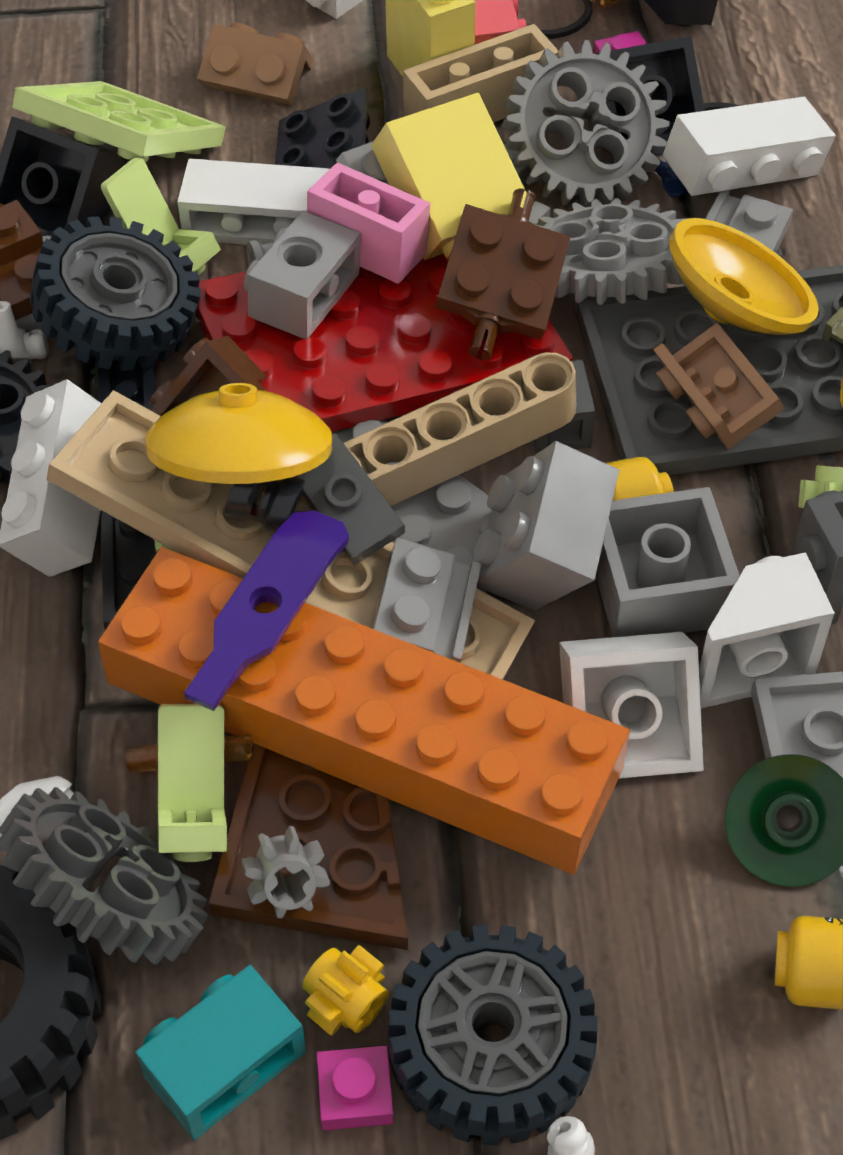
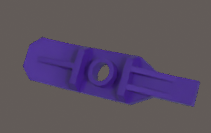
M317 511L294 512L278 528L215 619L214 650L184 692L185 699L214 711L228 689L247 666L274 651L328 566L348 544L349 534L343 522ZM263 602H272L279 607L271 613L255 611V608Z

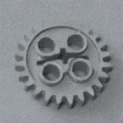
M584 40L578 54L574 53L568 41L564 42L561 46L558 58L550 49H545L540 57L541 65L530 60L524 69L526 78L517 76L511 87L517 95H509L504 105L507 110L514 114L506 116L502 123V128L516 132L508 138L505 148L511 150L520 149L521 151L513 163L514 168L529 165L532 171L526 183L530 185L541 178L546 182L542 194L545 198L555 189L562 191L561 203L563 206H566L574 195H579L580 203L583 207H589L595 195H597L602 205L612 202L614 192L622 200H625L632 193L631 184L641 188L649 179L646 172L653 173L659 166L660 160L654 154H661L667 144L664 139L657 135L665 132L670 126L669 121L656 118V115L667 105L666 101L651 100L650 97L659 84L657 81L643 84L639 80L646 68L644 65H640L632 71L626 67L629 59L628 52L625 51L616 61L611 59L610 44L605 43L598 55L592 53L589 40ZM567 86L576 93L578 101L572 102L563 99L559 95L557 87ZM612 100L620 103L625 110L626 116H616L611 113L607 108L606 101ZM543 110H547L551 117L545 116ZM580 118L586 119L588 121L587 126L588 129L591 131L583 129L584 121ZM620 132L626 133L628 135V140H626L620 134ZM555 133L564 140L566 149L557 150L552 148L546 142L545 134ZM600 147L608 150L613 156L614 164L610 165L600 162L595 156L594 148Z
M615 198L610 204L602 205L599 200L594 199L592 200L591 207H583L578 203H572V211L570 212L556 208L553 210L554 218L545 216L538 218V225L536 226L571 236L555 294L557 298L573 293L575 294V302L578 303L591 296L595 297L599 305H602L607 297H615L619 303L623 304L626 303L627 295L634 294L638 298L646 300L648 299L647 291L650 289L664 294L667 292V283L675 285L682 283V278L672 261L669 237L676 225L686 218L676 219V211L674 210L660 213L659 204L641 208L640 200H635L627 206L622 205L619 198Z

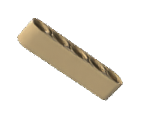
M542 353L364 433L344 444L389 505L393 506L569 423L576 414V371L573 363L567 357L558 353ZM399 462L393 465H386L387 463Z

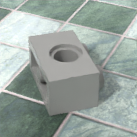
M302 211L288 228H282L278 232L272 247L260 260H254L249 266L244 278V289L248 292V316L307 340L359 275L361 232Z

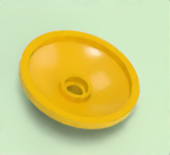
M702 218L682 220L672 231L669 237V248L673 264L689 292L714 320L746 331L772 335H789L806 331L818 316L817 300L806 281L783 258L751 236L725 224Z
M231 383L221 386L219 391L193 397L162 415L148 430L145 445L149 460L158 468L175 476L209 483L251 484L294 477L320 466L329 458L332 452V432L314 412L286 397L272 392L257 390L251 384Z

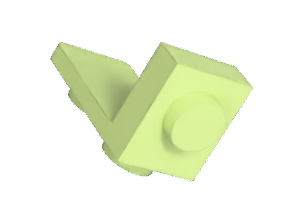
M133 158L101 184V190L115 217L122 218V227L129 229L132 221L144 224L143 234L149 235L153 229L164 234L163 245L174 241L181 247L179 257L188 255L193 262L192 272H197L198 275L201 274L206 268L205 263L221 250L212 232L178 228L143 159Z
M162 704L158 708V852L172 853V858L177 861H205L212 858V852L227 851V823L224 812V708L221 704H218L214 711L198 704Z

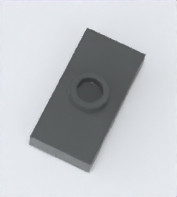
M336 433L332 435V452L329 458L315 469L296 476L305 480L302 495L314 511L344 523L349 534V542L342 550L354 566L405 533L404 523Z

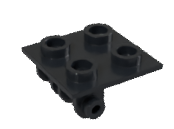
M367 87L348 94L337 95L330 101L304 111H295L287 117L280 119L275 165L331 169L337 163L336 160L341 153L369 143V137L366 133L370 126V116L367 113L369 91Z

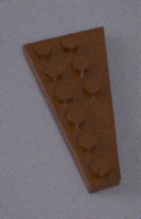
M253 743L227 835V851L222 853L209 900L211 915L408 950V934L403 911L389 799ZM293 826L303 847L315 840H318L325 856L316 865L326 870L330 884L326 887H316L315 893L311 898L313 905L311 911L300 907L286 910L282 918H277L273 904L268 899L255 905L251 902L247 888L255 879L245 876L242 858H256L257 852L261 847L258 838L259 834L263 833L269 838L285 835L288 827ZM286 867L279 870L285 877L292 874Z

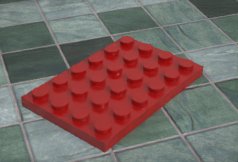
M444 254L427 260L422 258L399 284L359 267L357 278L307 340L248 316V292L244 289V278L247 271L199 282L198 288H201L195 317L205 338L211 341L229 336L267 376L261 385L268 392L286 397L314 412L330 428L331 432L355 427L356 424L371 419L379 421L411 413L542 353H558L573 361L572 355L550 320H548L542 340L515 332L497 333L491 359H480L485 340H482L477 357H472L468 353V349L471 346L476 326L460 315L435 308L449 260L445 258Z

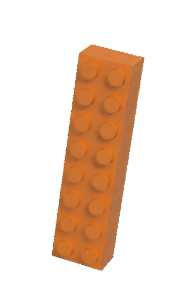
M161 546L98 641L107 682L160 705L196 704L185 699L184 692L214 650V621L243 578ZM263 602L255 608V611L271 613L279 607L272 602ZM308 603L303 604L274 651L249 664L219 703L224 708L225 732L572 875H575L623 770L631 730Z

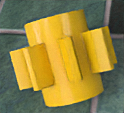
M358 945L350 955L345 950L340 952L337 948L327 950L315 961L303 980L302 988L310 995L305 1001V1004L310 1008L306 1015L331 1036L341 1025L346 1029L349 1027L354 1033L363 1031L378 1016L388 999L389 991L381 985L385 976L380 972L385 965L361 945Z

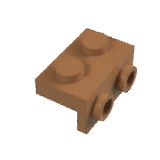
M231 23L230 27L213 24L197 80L205 87L292 106L303 69L311 70L314 60L303 44V41L291 34L279 32L275 34V37L258 34L256 29L242 23Z
M718 323L707 329L674 355L669 352L663 343L653 349L664 366L656 372L662 384L675 400L685 394L693 405L685 411L690 420L705 439L715 433L727 450H730L785 410L778 396Z

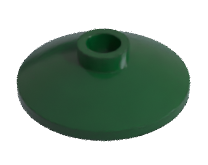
M799 754L772 756L761 760L746 770L733 786L725 808L727 839L732 851L741 864L758 878L786 887L810 885L834 873L843 864V778L834 769L820 760ZM784 806H795L799 811L797 824L788 829L779 827L776 821L778 811Z

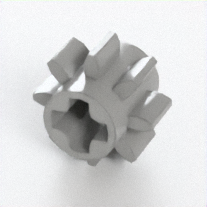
M293 826L288 827L285 835L269 838L263 833L259 834L258 838L261 847L257 852L256 858H242L245 876L255 879L247 888L253 905L268 899L273 904L277 918H282L286 910L300 907L311 911L313 909L311 898L315 893L316 887H326L330 884L326 870L316 865L325 856L318 840L311 841L303 847ZM286 867L292 874L285 877L279 870Z

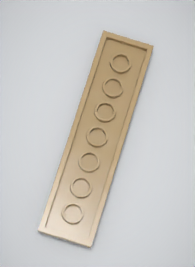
M113 390L49 463L46 480L182 555L244 578L273 534L264 531L262 524L249 518L241 522L224 515L233 484L209 483L186 479L165 472L155 466L147 457L145 438L148 430L161 416ZM264 487V490L257 505H260L267 488ZM301 494L295 512L314 511ZM390 542L355 566L342 550L328 566L305 603L372 628L394 543ZM476 588L460 663L503 679L535 620Z

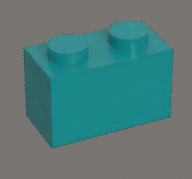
M250 964L235 976L231 974L225 975L213 982L202 994L200 1003L179 1019L175 1017L168 1018L155 1026L145 1037L143 1046L135 1051L145 1080L193 1141H195L306 1053L303 1025Z

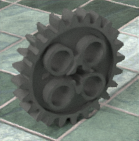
M54 787L49 795L40 788H36L31 796L25 793L21 796L0 826V833L2 834L0 849L7 853L1 863L3 866L19 872L13 881L14 885L33 890L36 895L31 904L34 907L51 908L55 912L53 924L57 927L67 923L76 927L78 940L82 943L92 936L99 940L105 954L111 955L116 947H120L131 962L136 963L143 954L150 962L158 964L163 956L170 961H175L181 952L185 954L204 928L202 925L208 918V914L202 909L206 905L207 899L195 892L200 886V882L183 874L188 864L170 858L167 853H159L158 842L155 843L149 838L151 829L148 826L136 828L131 825L128 813L125 811L120 812L116 816L109 812L107 805L101 799L95 805H90L86 798L78 791H75L69 799L58 787ZM114 856L121 857L103 883L94 892L86 890Z

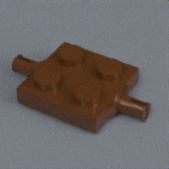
M523 188L514 190L508 215L497 214L465 204L435 304V308L460 315L476 326L468 353L476 358L482 340H485L480 357L481 360L492 358L497 333L515 332L542 340L571 236L545 229L529 222L536 196L532 191L528 190L523 207L521 208L520 205L525 191Z

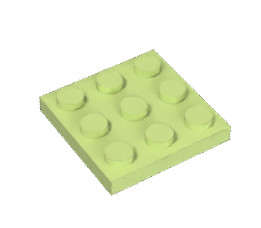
M103 81L16 87L12 108L32 115L31 122L35 125L49 129H62V127L75 131L74 138L80 142L99 146L107 143L118 147L117 154L129 160L140 158L145 162L149 160V156L153 155L175 158L176 152L201 154L203 148L222 146L226 126Z

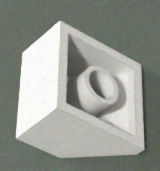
M806 552L787 557L769 556L755 564L745 566L707 631L699 668L701 708L752 697L751 688L754 678L816 674L833 620L834 611Z
M683 632L559 642L563 703L631 729L624 767L619 778L704 771L698 646Z

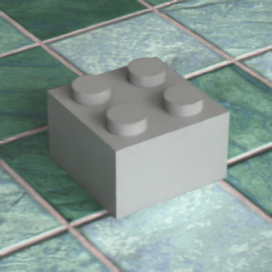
M555 441L536 455L527 457L521 465L506 475H500L493 483L487 499V507L492 509L487 529L479 537L474 549V561L482 563L477 587L536 611L594 581L619 469Z
M710 487L612 501L595 575L612 637L671 632L688 633L708 630L740 575Z

